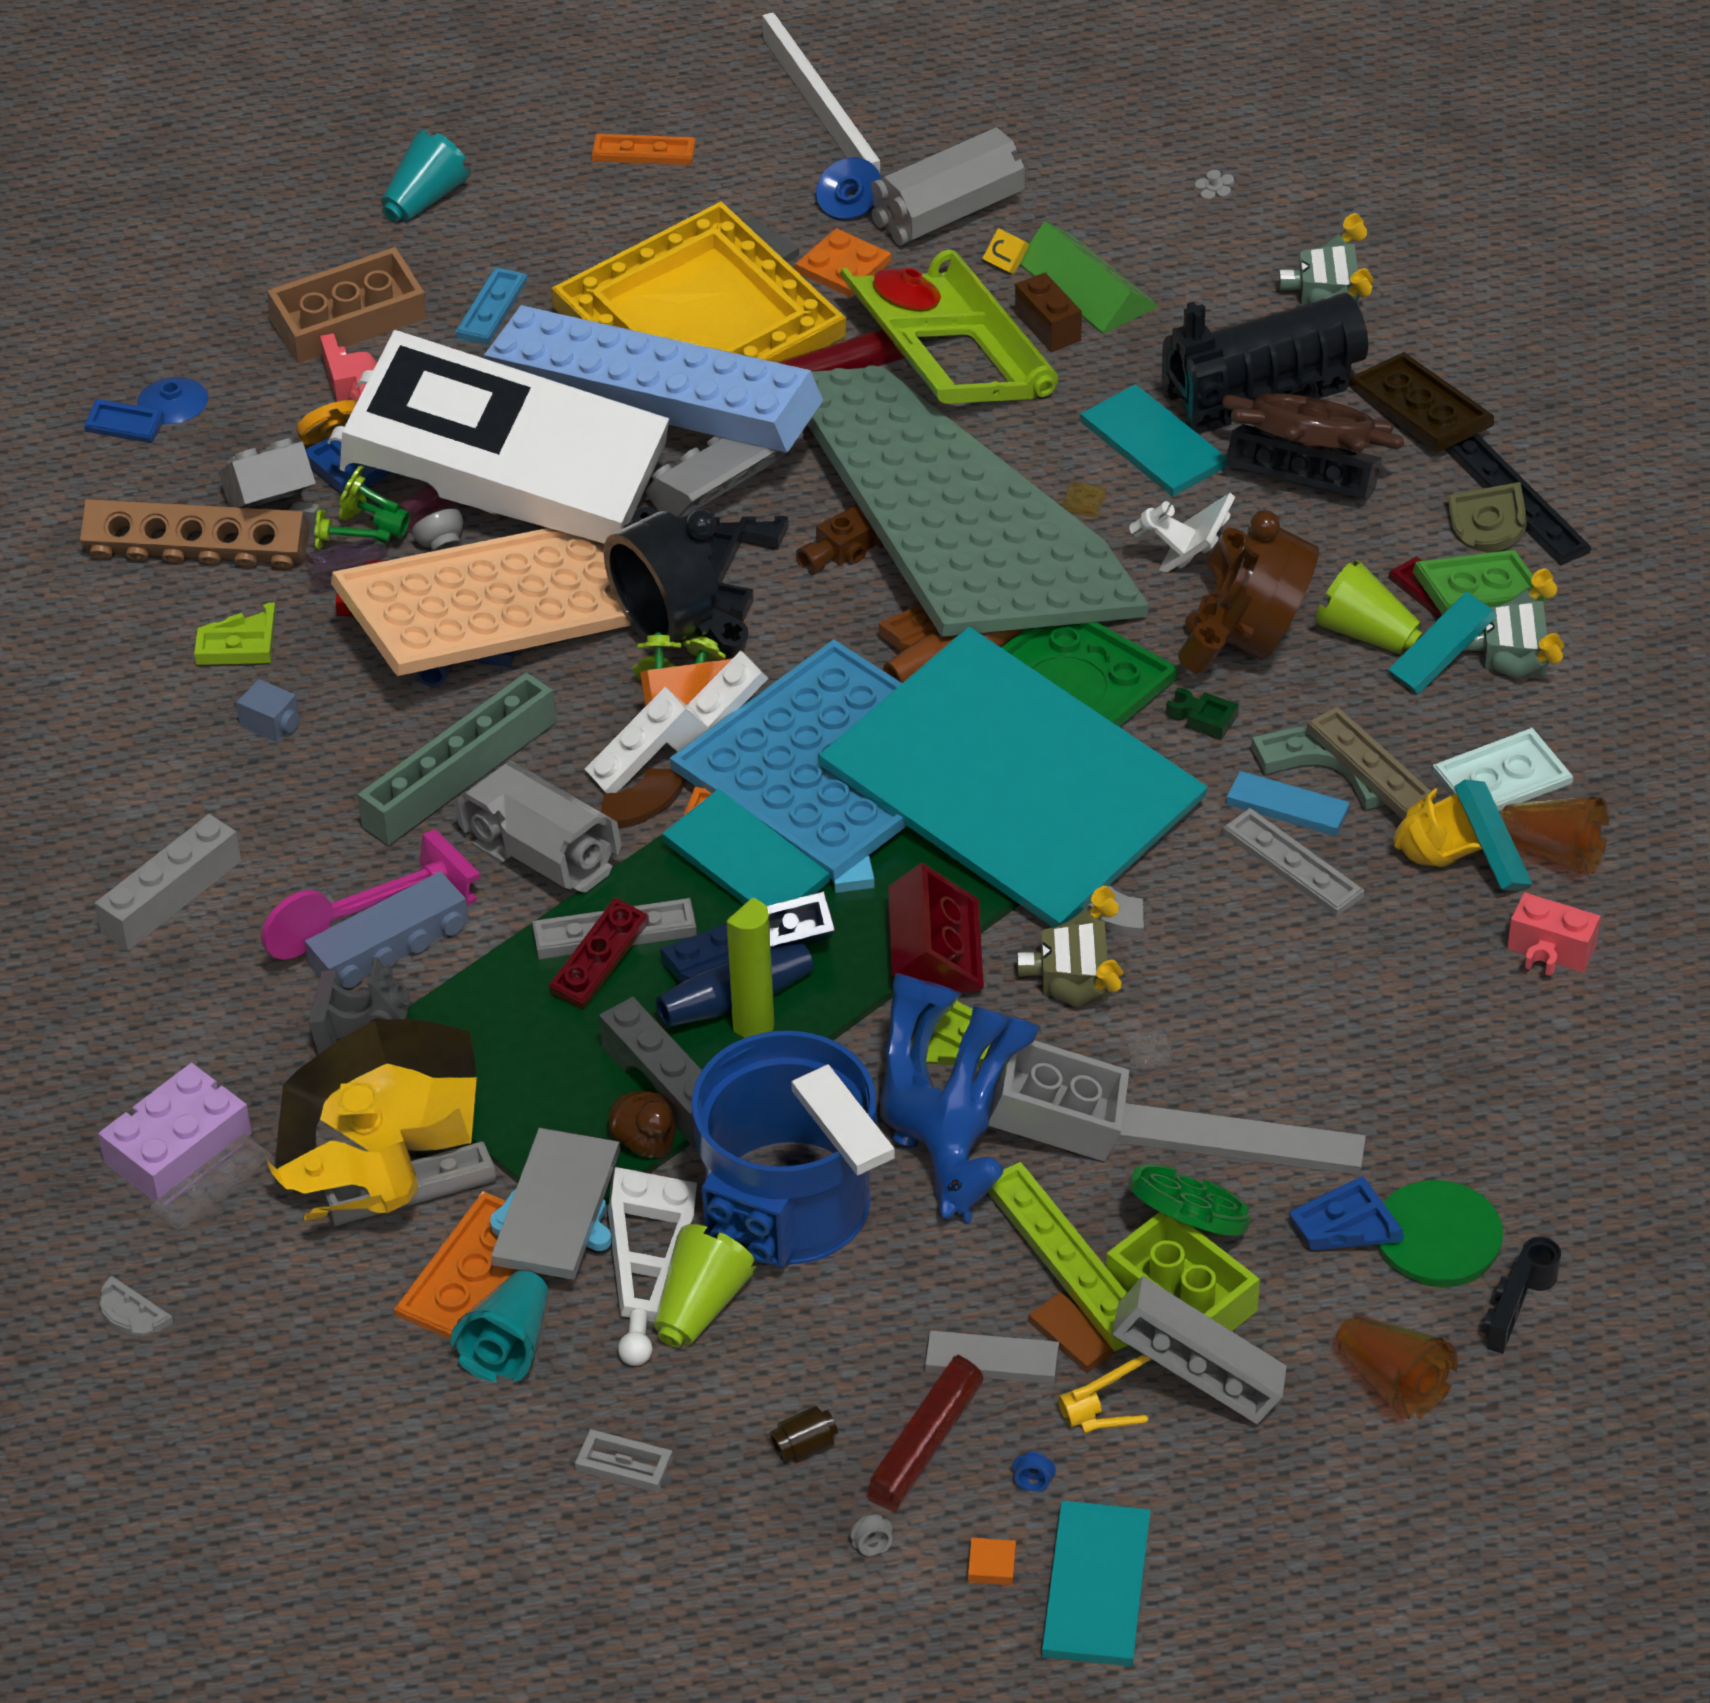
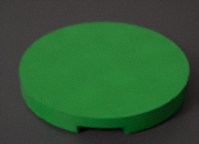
M1142 1164L1135 1167L1129 1181V1188L1139 1199L1157 1211L1190 1226L1217 1234L1237 1236L1247 1232L1252 1220L1251 1216L1247 1215L1249 1208L1240 1198L1228 1190L1206 1179L1200 1182L1185 1175L1175 1176L1177 1170L1164 1165Z
M1444 1180L1415 1182L1396 1190L1383 1202L1402 1228L1404 1240L1398 1243L1376 1244L1378 1252L1391 1269L1394 1268L1403 1275L1420 1281L1421 1285L1455 1287L1470 1283L1483 1276V1273L1493 1265L1498 1255H1500L1503 1226L1499 1214L1484 1196L1465 1185Z

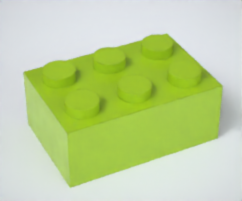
M1161 1212L1157 1213L1107 1252L1106 1267L1127 1293L1144 1276L1230 1331L1235 1330L1258 1311L1260 1278L1193 1226L1175 1220Z

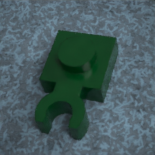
M1177 688L1175 690V702L1168 700L1166 703V714L1174 719L1187 718V727L1219 739L1224 737L1237 718L1239 704L1205 692L1198 699L1193 697V694L1184 688Z

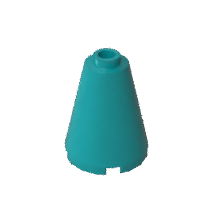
M422 129L414 135L381 199L382 210L390 220L394 222L399 220L408 222L469 178L471 169L469 167L466 170L463 165L466 159L454 143L443 135L436 133L432 137L425 134L428 129Z
M524 1270L513 1273L458 1320L452 1330L451 1347L456 1346L460 1354L458 1362L474 1377L497 1383L496 1375L514 1379L513 1383L520 1381L529 1372L534 1361L549 1294L548 1287L541 1277L533 1272Z

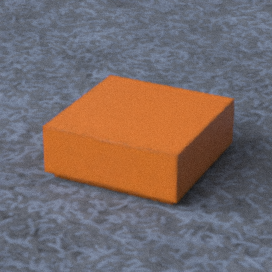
M971 1537L968 1582L1013 1585L1016 1540Z

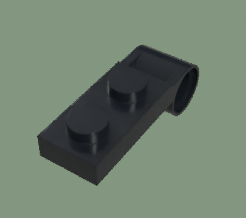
M1546 1237L1529 1239L1524 1244L1518 1261L1514 1262L1509 1278L1501 1276L1495 1294V1301L1499 1302L1496 1309H1488L1482 1328V1333L1489 1334L1488 1350L1504 1354L1529 1289L1544 1291L1556 1284L1561 1249L1552 1239Z

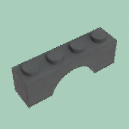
M634 997L601 1013L599 1021L602 1048L624 1072L636 1067L647 1076L657 1092L666 1099L672 1108L676 1129L695 1148L692 1094L696 1080L702 1070Z

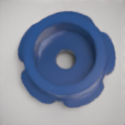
M1028 1451L1025 1456H1017L1012 1465V1469L1015 1471V1482L1023 1490L1038 1492L1045 1490L1049 1482H1052V1476L1056 1473L1054 1462L1043 1453L1037 1451ZM1028 1479L1039 1480V1481H1038L1037 1483H1035V1484H1031V1483L1028 1481Z

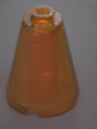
M1593 796L1507 804L1502 811H1499L1517 849L1581 875L1595 873L1607 845V839L1600 838L1601 825L1609 826L1608 806L1604 799Z
M1356 1315L1344 1321L1337 1331L1338 1351L1392 1409L1403 1418L1410 1420L1409 1416L1416 1412V1417L1420 1419L1447 1396L1452 1386L1446 1382L1450 1369L1457 1372L1458 1367L1457 1351L1448 1341L1362 1315Z

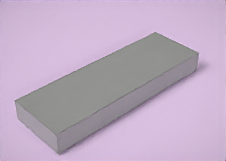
M930 1330L925 1373L1055 1384L1059 1342Z

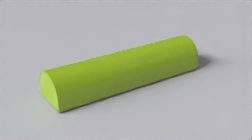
M753 897L727 920L733 1031L744 1038L772 1032L775 1025L769 911L764 903Z

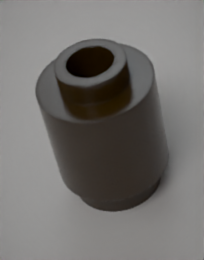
M815 1405L777 1424L778 1428L770 1431V1438L776 1451L782 1452L783 1456L780 1458L784 1464L791 1460H795L798 1463L834 1446L833 1436L838 1434V1429L831 1413L828 1410L821 1412L818 1406Z

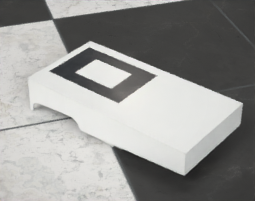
M394 330L374 370H366L362 373L356 387L359 388L361 384H366L345 427L338 426L334 428L327 442L328 444L334 440L341 442V471H345L348 464L358 463L412 477L432 485L440 498L476 507L494 515L495 513L605 544L608 536L622 530L623 526L630 523L666 444L669 418Z

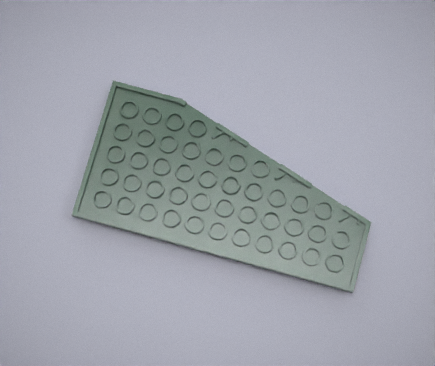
M867 366L858 369L835 368L830 371H811L823 402L807 425L941 637L959 635L969 626L979 633L1147 617L1148 602L1104 539L886 368Z

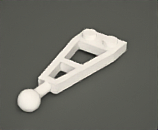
M615 1167L611 1180L608 1215L620 1315L630 1318L629 1331L621 1338L618 1344V1354L624 1363L630 1366H640L646 1363L652 1354V1343L645 1335L647 1321L654 1322L677 1235L681 1227L692 1222L697 1183ZM625 1213L667 1222H678L665 1258L629 1251ZM632 1273L658 1278L650 1300L634 1298Z

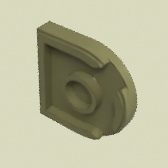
M1520 482L1447 495L1454 533L1456 537L1460 538V542L1474 550L1482 552L1504 550L1516 543L1525 532L1527 517Z

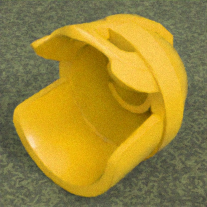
M1435 788L1422 800L1408 808L1407 815L1394 833L1393 843L1394 847L1398 850L1402 849L1411 861L1419 865L1442 868L1482 848L1457 794L1433 804L1432 800L1437 794V788Z

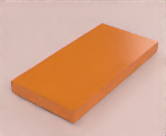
M482 1191L394 1308L396 1317L451 1339L452 1330L463 1315L513 1273L521 1271L492 1265L491 1255L498 1236L491 1229L490 1218L494 1211L503 1206L506 1200Z

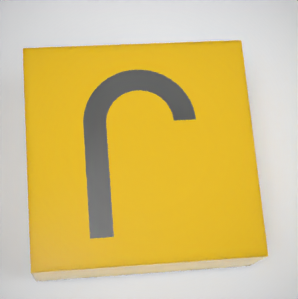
M998 228L982 259L1013 274L1017 271L1030 244Z

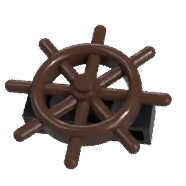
M1278 393L1262 394L1254 400L1234 395H1226L1222 399L1224 408L1233 410L1231 419L1235 423H1243L1232 430L1225 463L1227 466L1365 499L1372 495L1376 488L1382 457L1361 453L1360 451L1370 447L1371 444L1392 449H1400L1404 445V439L1400 435L1391 433L1393 426L1389 421L1373 420L1366 413L1342 404L1312 397Z

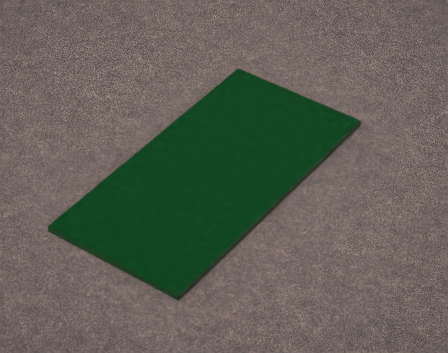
M906 826L869 854L874 876V888L835 893L833 881L830 879V882L817 892H824L834 932L829 940L806 945L812 957L813 971L773 995L775 1025L772 1031H801L820 1035L834 1041L893 998V982L895 977L892 976L888 887L920 863L927 865L979 899L981 933L1015 910L1020 904ZM661 834L614 866L609 875L586 893L576 892L537 920L605 911L615 897L631 906L690 898L696 924V933L700 934L726 924L727 920L744 904L666 845ZM531 923L409 1006L406 1019L430 1021L470 1031L477 1077L471 1144L484 1142L493 1164L517 1184L539 1128L612 1140L607 1119L610 1107L615 1103V1100L620 1095L627 1094L630 1091L658 1093L642 1071L633 1067L624 1072L602 1048L599 1021L601 1013L634 997L701 1070L724 1048L744 1039V1037L733 1031L732 1012L714 1019L673 1027H666L662 1023L656 1009V998L681 982L661 961L660 948L687 938L631 946L586 1008L581 1010L549 992V984L571 955L538 960L533 924ZM676 1129V1135L670 1151L664 1157L655 1159L640 1157L628 1148H625L620 1142V1153L615 1167L650 1174L688 1147L690 1143ZM612 1176L603 1198L606 1205L609 1204Z

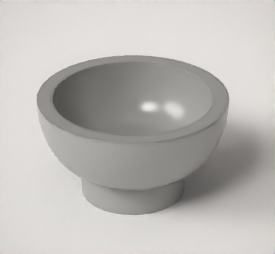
M445 509L432 513L414 525L412 535L420 545L430 548L432 551L460 546L459 536L463 530L462 514L457 509Z

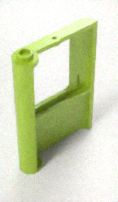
M945 250L937 254L933 258L928 272L922 274L924 278L938 288L941 294L938 306L930 310H912L898 306L886 300L875 290L873 286L875 275L853 276L847 268H841L840 274L842 279L940 402L954 404L1025 400L1038 396L1046 397L1056 388L1059 379L1057 372L955 250ZM946 260H950L947 271L939 273L941 264ZM971 336L1008 382L993 381L991 383L955 385L917 337Z

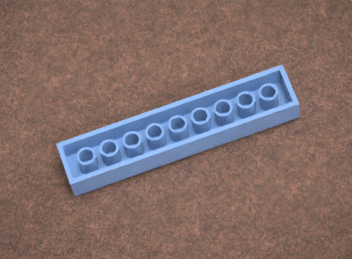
M522 305L484 354L487 360L669 418L668 425L786 453L823 402L811 370Z

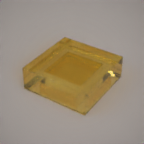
M1071 482L1062 507L1071 514L1098 518L1107 496V488Z

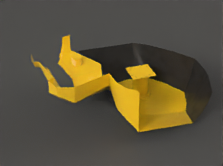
M415 1019L374 1020L339 1039L299 1068L283 1084L275 1167L267 1159L268 1167L274 1177L286 1189H294L304 1194L353 1184L365 1187L372 1196L339 1205L313 1208L310 1213H305L304 1221L324 1218L328 1215L329 1211L368 1209L376 1213H389L409 1203L419 1190L416 1173L407 1150H439L471 1144L477 1077L470 1031ZM322 1120L368 1151L333 1140L316 1148V1128L319 1121Z

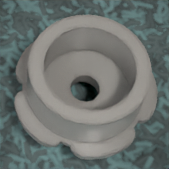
M878 1514L860 1518L850 1531V1537L853 1539L852 1546L855 1549L859 1548L860 1552L868 1557L886 1552L893 1540L891 1534L892 1525L889 1520H883L882 1516ZM878 1542L877 1546L874 1548L868 1546L869 1544Z

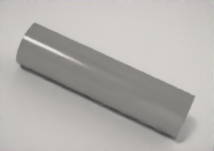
M478 1142L411 1161L416 1173L419 1190L409 1203L397 1209L496 1182L495 1167L484 1142ZM353 1184L323 1190L327 1207L372 1197L365 1187ZM368 1209L329 1211L334 1227L382 1214L369 1211Z

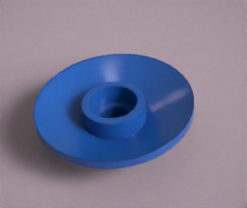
M852 157L839 160L830 165L818 180L816 186L818 204L832 218L838 220L859 218L874 208L871 183L881 179V175L877 168L865 159ZM856 191V194H854L851 197H848V195L851 192Z
M184 377L164 378L151 383L142 390L137 399V406L162 410L165 417L162 424H176L188 421L200 414L207 405L208 394L206 389L195 380Z

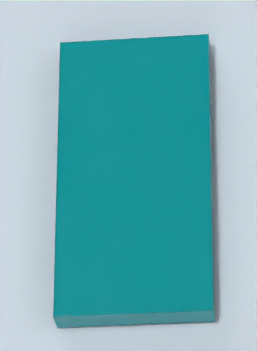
M1136 384L1080 413V422L1172 497L1228 467L1225 465L1227 457Z
M720 789L713 792L662 833L663 842L743 904L753 897L766 906L813 895L830 882V873Z
M1061 1501L1042 1657L1133 1667L1150 1509Z

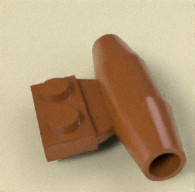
M921 604L878 623L879 635L901 651V653L884 664L883 671L903 683L958 635L941 637ZM1023 629L980 634L1002 648L1022 632Z

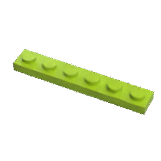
M1019 1162L1005 1168L1002 1176L988 1191V1194L1114 1352L1128 1346L1127 1343L1112 1335L1118 1303L1127 1292L1025 1166Z

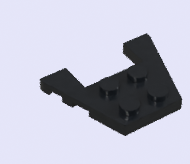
M756 516L742 517L740 522L720 523V517H715L716 529L711 535L715 541L712 555L708 557L719 585L714 603L715 609L742 622L744 621L754 601L753 589L725 584L722 581L741 542L779 549L789 528L788 516H774V521L756 522Z

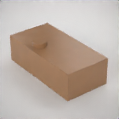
M396 247L267 290L270 321L297 363L323 355L320 340L322 335L334 333L338 347H346L426 319L425 292Z

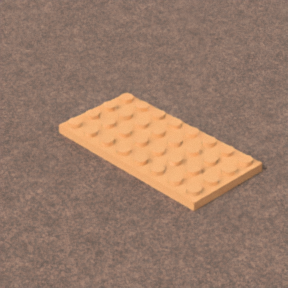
M551 528L332 572L331 585L397 676L631 626L614 596L604 564V543Z

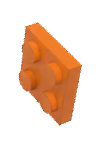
M835 228L795 263V270L807 278L848 297H852L854 293L842 279L840 274L841 268H847L853 276H873L892 261V253Z

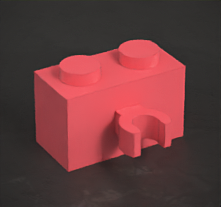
M1524 892L1511 918L1507 949L1526 955V969L1530 970L1535 961L1546 962L1545 975L1548 976L1554 973L1556 964L1584 973L1597 946L1601 916Z

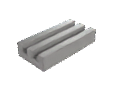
M590 1429L576 1459L575 1470L658 1493L661 1488V1482L667 1474L668 1466L671 1465L673 1460V1451ZM594 1446H599L656 1461L658 1464L657 1466L633 1461L632 1457L617 1453L614 1456L594 1451L593 1449Z

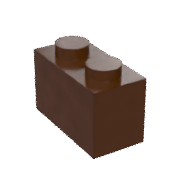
M1046 272L1015 284V314L1051 353L1081 341L1082 311Z

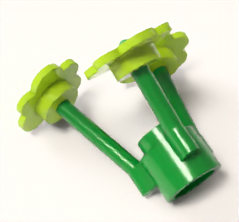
M362 465L358 466L351 479L347 480V485L339 499V505L341 506L339 518L347 520L365 510L375 514L373 525L378 527V530L332 526L331 519H326V510L321 509L317 511L314 530L315 549L321 550V547H324V542L330 541L331 535L377 538L385 542H389L391 536L401 539L408 529L411 513L408 510L399 508V503L390 501L364 485L366 478L361 476L364 467ZM366 497L380 504V506L377 507L367 503Z

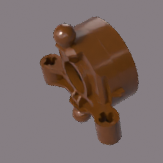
M1266 510L1258 511L1253 515L1247 534L1235 528L1224 530L1207 556L1206 561L1212 571L1216 587L1214 592L1202 597L1198 610L1192 611L1186 617L1185 628L1190 636L1178 652L1180 663L1192 672H1206L1225 643L1261 661L1265 660L1282 639L1305 596L1316 568L1319 547L1280 528L1278 517L1273 512Z

